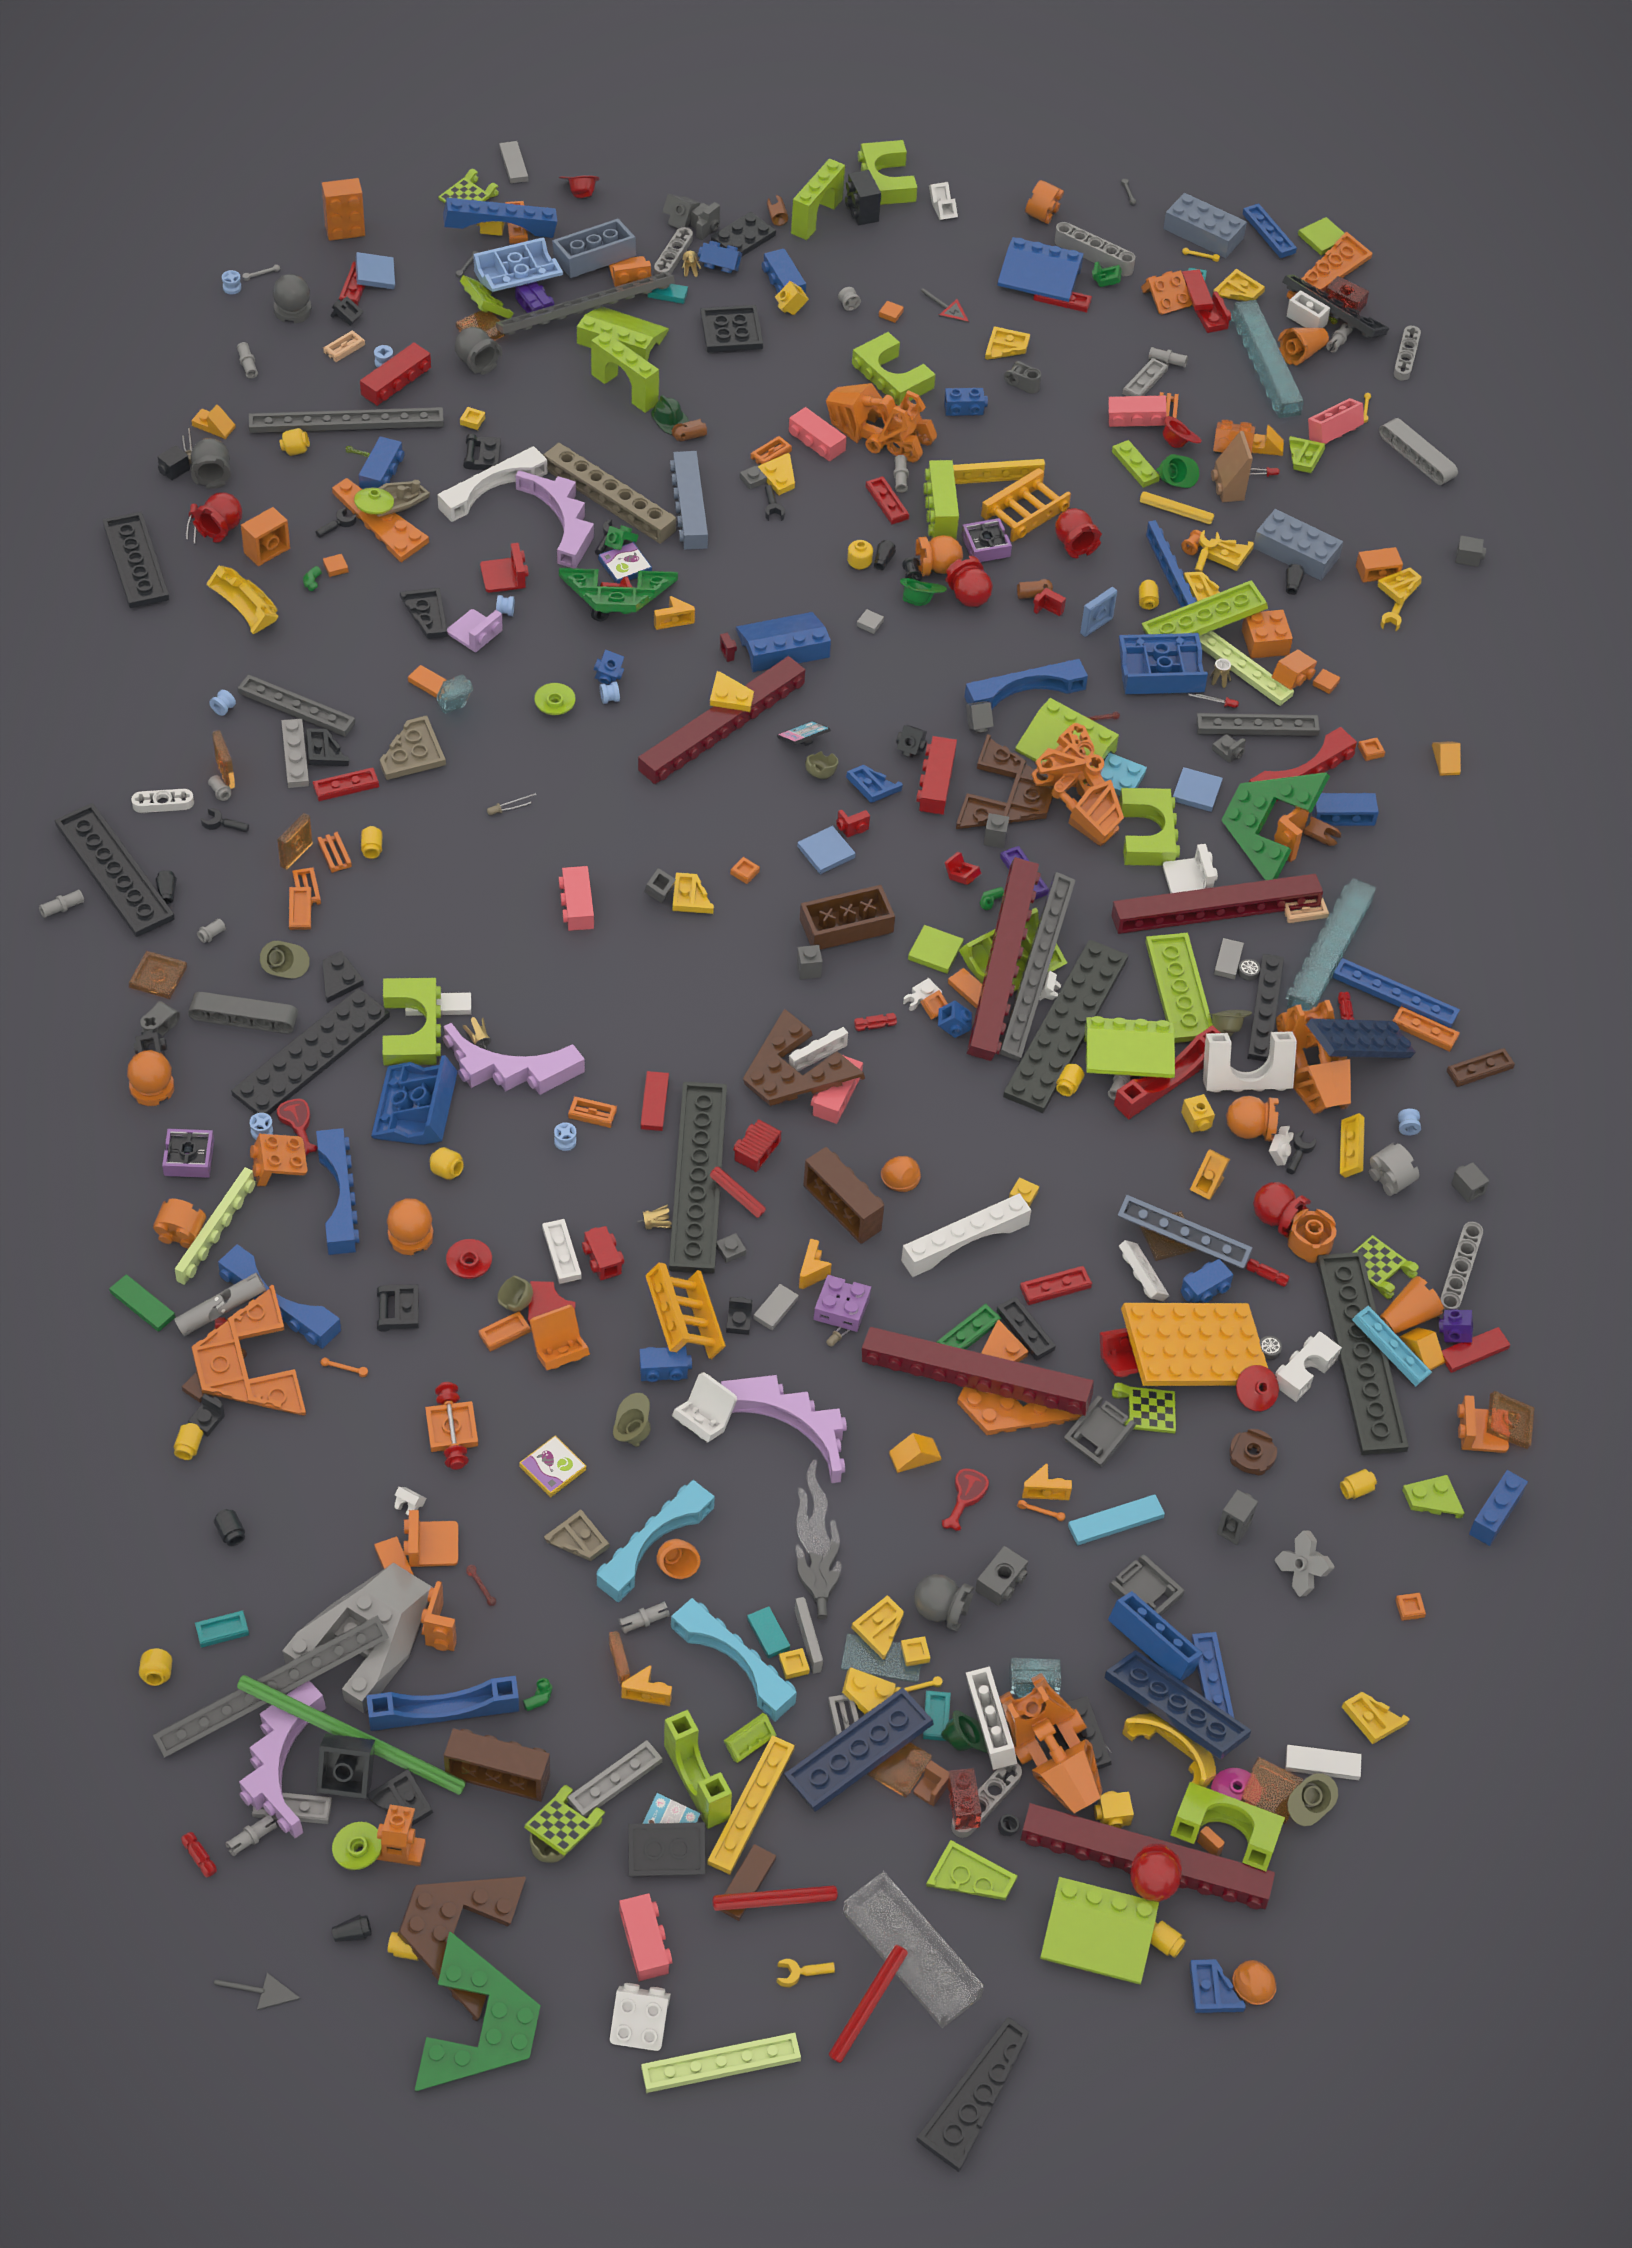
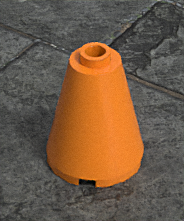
M1287 328L1278 337V342L1280 341V348L1278 350L1282 359L1287 364L1299 365L1327 345L1329 336L1324 328Z
M1420 1276L1414 1277L1379 1316L1395 1334L1443 1314L1442 1310L1444 1307L1439 1296L1433 1288L1428 1290L1425 1287L1427 1282Z

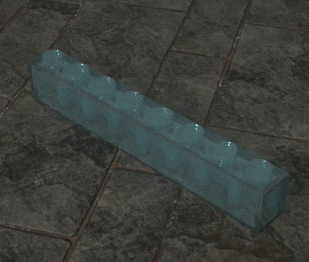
M1257 301L1235 302L1234 310L1231 311V319L1237 326V332L1243 339L1244 347H1247L1249 358L1253 360L1255 371L1260 375L1261 384L1266 388V394L1272 401L1273 410L1277 412L1279 418L1301 415L1304 401Z
M1354 878L1349 885L1344 886L1341 893L1342 899H1337L1333 908L1334 914H1329L1325 924L1327 925L1326 929L1322 928L1318 935L1319 942H1314L1310 950L1311 957L1305 958L1302 965L1304 970L1302 973H1297L1294 980V988L1290 987L1287 992V1009L1301 1004L1302 1010L1308 1011L1317 1006L1373 901L1376 887Z

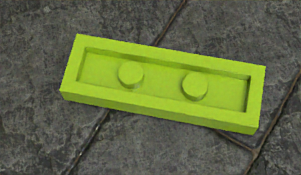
M1129 440L1112 447V453L1143 488L1159 482L1160 475Z

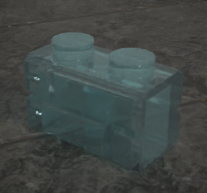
M463 674L454 677L453 680L443 681L436 699L445 714L454 711V708L459 709L465 706L471 691H473L472 683Z
M1011 1658L1009 1667L1011 1694L1025 1697L1031 1693L1035 1687L1031 1678L1042 1673L1049 1686L1059 1695L1061 1689L1060 1659Z

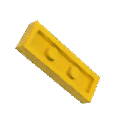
M1360 1113L1341 1120L1340 1174L1344 1178L1363 1171L1365 1117Z

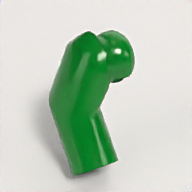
M998 887L983 892L980 906L985 910L991 909L994 900L1003 897V888Z
M541 1678L537 1681L535 1696L523 1700V1705L527 1712L548 1703L552 1693V1685L547 1678Z

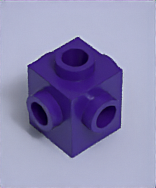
M1444 1310V1319H1439V1332L1444 1333V1342H1472V1310Z

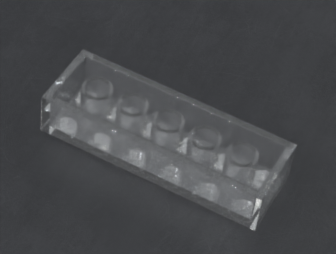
M884 1871L845 1900L843 1914L884 1961H886L895 1945H899L907 1950L908 1954L896 1975L942 2028L982 1998L984 1985Z

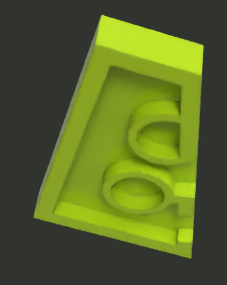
M465 275L462 276L460 282L465 287L464 290L471 295V299L478 304L480 310L486 313L490 311L508 319L513 316L514 313L510 309L503 308V303L491 296L492 293L479 281Z
M950 1840L926 1886L1006 1901L1018 1876Z

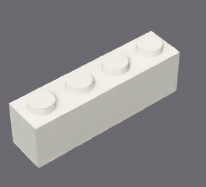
M990 1666L967 1672L966 1676L970 1694L993 1770L1017 1764L1015 1748Z

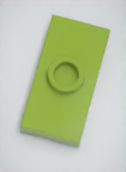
M762 1713L723 1741L733 1761L738 1763L768 1742L772 1735L776 1736V1733L767 1715Z

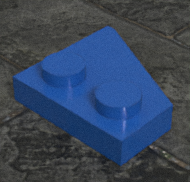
M865 765L847 771L846 778L870 803L902 791L903 787L901 782L898 781L894 784L886 780V775L875 772Z
M1216 1959L1190 1961L1195 2013L1244 2012L1245 2003L1237 1997L1233 1990L1234 1986L1229 1978L1224 1976L1223 1969Z

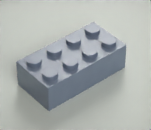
M1183 193L1166 211L1163 229L1227 258L1244 239L1247 222Z
M619 219L552 240L554 258L570 278L636 256L635 236Z
M1274 509L1256 531L1253 548L1289 566L1291 564L1301 565L1306 574L1321 581L1340 558L1343 541Z

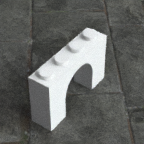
M1271 1032L1268 1059L1263 1066L1251 1072H1240L1230 1066L1232 1042L1228 1033L1206 1034L1203 1083L1207 1091L1221 1092L1222 1090H1232L1234 1092H1241L1251 1089L1255 1091H1263L1265 1089L1283 1091L1293 1088L1297 1044L1293 1032Z

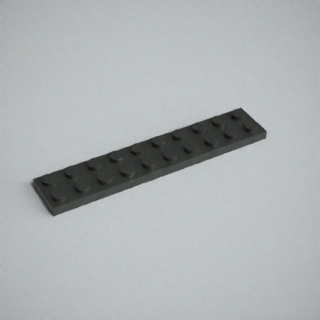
M1089 939L1003 1094L1004 1098L1044 1113L1056 1091V1082L1067 1064H1071L1084 1040L1086 1017L1098 1015L1128 960V954Z
M683 1082L669 1271L696 1272L698 1270L701 1273H715L720 1185L710 1177V1173L717 1166L722 1169L727 1084Z
M1363 1253L1318 1255L1317 1264L1335 1342L1342 1347L1339 1360L1361 1455L1407 1452L1409 1446L1388 1358L1352 1321L1355 1315L1367 1306L1377 1314Z

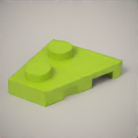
M1291 436L1289 438L1293 470L1312 473L1325 450V444Z
M1448 1475L1403 1486L1402 1491L1411 1510L1428 1511L1431 1514L1441 1515L1443 1512L1455 1514V1518H1463L1464 1511Z

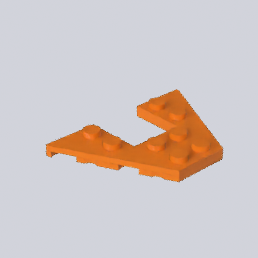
M271 1285L258 1298L250 1301L245 1308L240 1309L229 1317L228 1321L218 1329L211 1331L205 1339L192 1346V1354L202 1393L305 1416L306 1411L295 1369L248 1379L239 1343L241 1339L284 1330L274 1285Z
M998 1320L981 1353L1020 1362L1028 1356L1029 1351ZM963 1387L957 1404L986 1435L998 1434L999 1432H1014L1018 1428L1025 1427L1034 1429L1047 1427L1050 1424L1061 1425L1065 1421L1078 1420L1082 1416L1059 1409H1050L1034 1403H1028L1023 1407L1017 1399L1005 1398L1001 1395L985 1393L968 1387Z

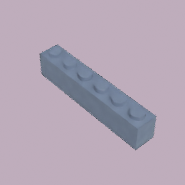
M697 451L673 452V460H670V472H674L671 475L672 486H676V488H673L674 500H678V502H675L676 514L679 513L680 515L677 516V527H681V530H679V542H683L684 550L706 549L708 547V531Z
M1126 1195L1118 1213V1216L1124 1220L1245 1270L1253 1251V1247L1129 1195Z

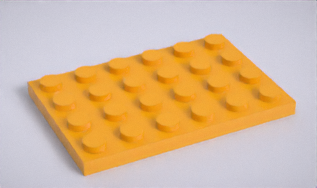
M1124 1303L1121 1307L1143 1386H1236L1238 1376L1245 1368L1252 1365H1262L1268 1368L1248 1303Z

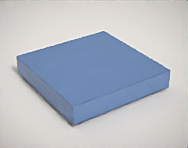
M356 253L357 284L394 289L393 257Z
M1114 587L1109 588L1084 605L1080 631L1084 637L1113 619L1117 590Z
M1183 767L1173 795L1175 802L1212 812L1223 778Z
M833 826L809 836L797 844V847L819 874L854 859L856 854Z

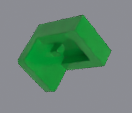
M1098 261L1094 264L1092 277L1094 281H1097L1099 287L1120 283L1122 269L1120 265L1102 269Z
M623 525L620 528L610 526L604 544L621 550L624 539L637 542L639 535L632 533V528Z

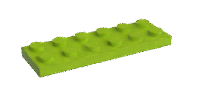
M1251 580L1142 623V627L1146 634L1198 633L1203 635L1266 610L1268 606L1266 600Z
M1188 933L1147 936L1145 943L1166 1021L1173 1022L1174 1043L1193 1041L1198 1034L1212 1026L1213 1023L1209 1015L1210 1012Z

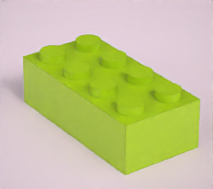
M930 460L929 468L925 469V480H927V483L923 485V492L927 494V497H925V508H929L926 514L927 522H930L928 525V536L933 538L947 535L956 540L959 512L953 461Z

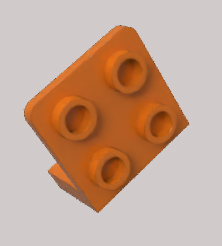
M643 256L628 258L609 265L615 287L651 276L650 261H646Z
M1181 270L1177 272L1169 271L1159 277H1149L1141 286L1143 293L1151 291L1160 315L1192 305Z
M1231 420L1218 422L1213 451L1224 452L1240 431H1244L1250 452L1252 453L1255 427L1248 422H1241L1240 425L1233 424Z
M1297 807L1291 813L1283 815L1278 820L1277 831L1274 835V842L1289 847L1292 850L1287 859L1289 862L1296 859L1309 812Z
M259 1134L255 1144L251 1145L250 1157L254 1161L252 1170L253 1176L256 1177L257 1186H266L272 1173L305 1175L307 1173L304 1142L301 1137Z
M572 1305L561 1307L530 1320L537 1358L546 1370L559 1368L561 1365L578 1361L590 1355L588 1346L580 1337L576 1314Z
M1465 1395L1462 1404H1458L1457 1417L1460 1418L1458 1437L1461 1438V1450L1506 1453L1509 1448L1506 1412L1501 1410L1475 1409L1474 1396Z
M409 1510V1519L404 1520V1534H409V1540L404 1541V1555H409L410 1567L457 1565L458 1523L456 1521L420 1522L419 1510Z
M437 1581L435 1588L431 1587L429 1590L428 1602L430 1603L428 1609L424 1608L422 1612L421 1623H424L422 1635H425V1645L432 1646L440 1651H454L456 1646L455 1619L440 1616L443 1607L442 1582Z

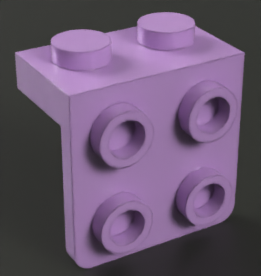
M471 609L447 629V634L476 653L502 631V613L495 610L488 617H485L476 610Z

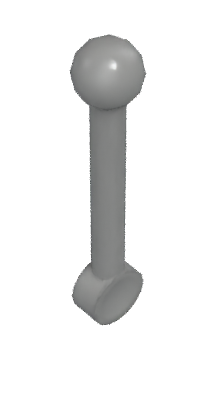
M274 265L272 268L251 274L244 273L242 275L243 280L248 281L251 277L272 271L278 272L280 266Z

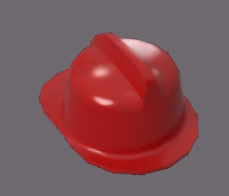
M597 176L559 177L569 181L571 192L577 198L590 197L595 190L596 181L600 180Z
M1171 416L1165 417L1166 426L1163 430V438L1170 446L1181 448L1188 441L1201 443L1202 440L1181 421Z

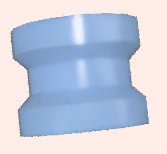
M229 270L222 274L223 291L227 294H237L242 289L240 274L237 271Z
M381 345L375 348V366L378 368L393 357L391 347Z
M498 595L496 610L502 614L513 616L514 596L504 598L502 595Z
M612 682L610 685L600 684V696L603 704H608L609 701L620 702L617 682Z
M222 689L218 692L217 697H213L209 703L214 712L224 716L229 708L235 706L236 701L231 693Z
M1404 1109L1398 1113L1399 1131L1401 1134L1411 1136L1421 1131L1419 1111Z
M257 1113L251 1117V1135L255 1140H257L259 1134H273L272 1119L268 1114Z
M570 1123L558 1124L554 1129L555 1146L562 1151L573 1149L576 1145L575 1126Z

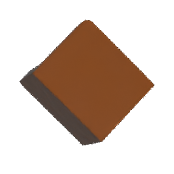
M930 1760L925 1767L924 1777L914 1789V1795L934 1807L950 1785L952 1773Z

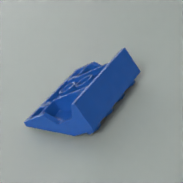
M1012 237L997 286L1069 302L1077 275L1081 273L1084 253Z
M813 612L736 626L741 644L746 646L750 655L752 672L770 669L788 656L797 663L830 657V637L823 623Z
M1198 633L1119 635L1122 681L1125 694L1205 692L1208 673L1203 670L1202 647Z
M446 1055L441 1056L440 1065L424 1068L412 1062L388 1066L371 1136L373 1139L420 1145L441 1142L443 1140L458 1073Z

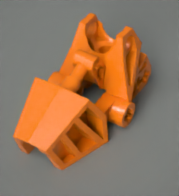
M872 383L837 387L826 399L831 423L856 443L861 438L867 439L865 442L866 448L872 453H879L887 445L890 453L896 456L904 455L907 461L913 463L918 461L923 455L920 443L928 446L937 438L932 420L922 419L920 416V412L926 408L925 404L918 394L909 390L900 406H896L893 397L890 395H885L882 398ZM909 397L913 398L916 404L911 403ZM880 417L883 419L885 426L882 429L866 423V420L875 423ZM893 442L896 443L900 448L895 447Z
M1073 723L1059 736L1057 740L1059 746L1055 750L1048 748L1036 760L1037 768L1032 772L1031 776L1036 786H1054L1052 796L1057 799L1061 798L1066 807L1072 812L1068 824L1101 847L1119 831L1118 825L1123 821L1124 816L1112 780L1104 781L1101 776L1104 767L1103 758L1094 754V745L1085 726ZM1074 730H1076L1077 733L1081 732L1079 738L1076 734L1073 735ZM1084 747L1090 750V754L1087 756ZM1036 774H1047L1048 779L1041 781L1037 778ZM1071 787H1076L1077 793L1082 796L1079 802L1074 798L1072 799L1066 793Z
M1324 1000L1318 1006L1308 1011L1302 1010L1301 1004L1287 1009V1012L1281 1013L1276 1017L1277 1032H1293L1297 1040L1294 1090L1313 1114L1321 1113L1326 1108L1338 1105L1340 1109H1347L1351 1104L1350 1059H1347V1057L1329 1056L1306 1025L1311 1018L1335 1019L1330 1000ZM1318 1046L1320 1064L1309 1066L1303 1048L1308 1049Z
M1040 1673L1031 1678L1035 1687L1025 1697L1015 1700L1009 1691L1000 1696L999 1699L1004 1708L1015 1753L1021 1764L1024 1765L1033 1759L1037 1765L1032 1770L1034 1778L1067 1810L1076 1813L1101 1798L1102 1786L1093 1746L1087 1739L1080 1741L1077 1736L1079 1732L1087 1728L1077 1709L1073 1710L1049 1686L1044 1675ZM1054 1724L1058 1726L1069 1746L1066 1752H1064L1062 1746L1058 1745L1053 1736L1056 1733ZM1035 1735L1040 1742L1043 1740L1046 1742L1052 1759H1047Z

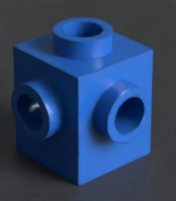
M605 649L601 660L597 658L593 669L597 671L595 679L606 685L615 682L616 679L620 680L624 668H621L624 656Z
M953 1001L939 1008L938 1026L956 1038L972 1030V1012L957 1001Z

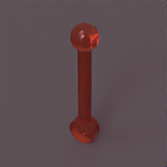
M1115 711L1112 714L1090 716L1087 718L1091 720L1118 719L1120 714Z
M469 1565L467 1567V1574L473 1576L486 1596L487 1604L494 1606L496 1598L492 1597L476 1574V1567Z

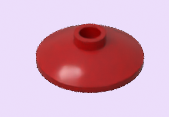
M464 1239L450 1247L446 1255V1263L449 1270L458 1277L465 1279L477 1278L489 1270L492 1264V1253L483 1242L475 1239Z
M1252 1365L1245 1368L1239 1374L1236 1382V1392L1240 1402L1246 1408L1252 1411H1264L1269 1409L1277 1400L1279 1385L1276 1376L1270 1369L1262 1365ZM1260 1383L1263 1386V1391H1260L1259 1389Z

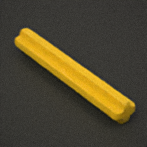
M1145 491L1140 496L1141 503L1209 525L1213 522V513Z

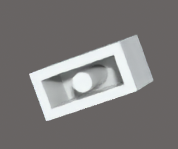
M1300 290L1289 300L1287 317L1305 328H1324L1328 322L1330 307Z

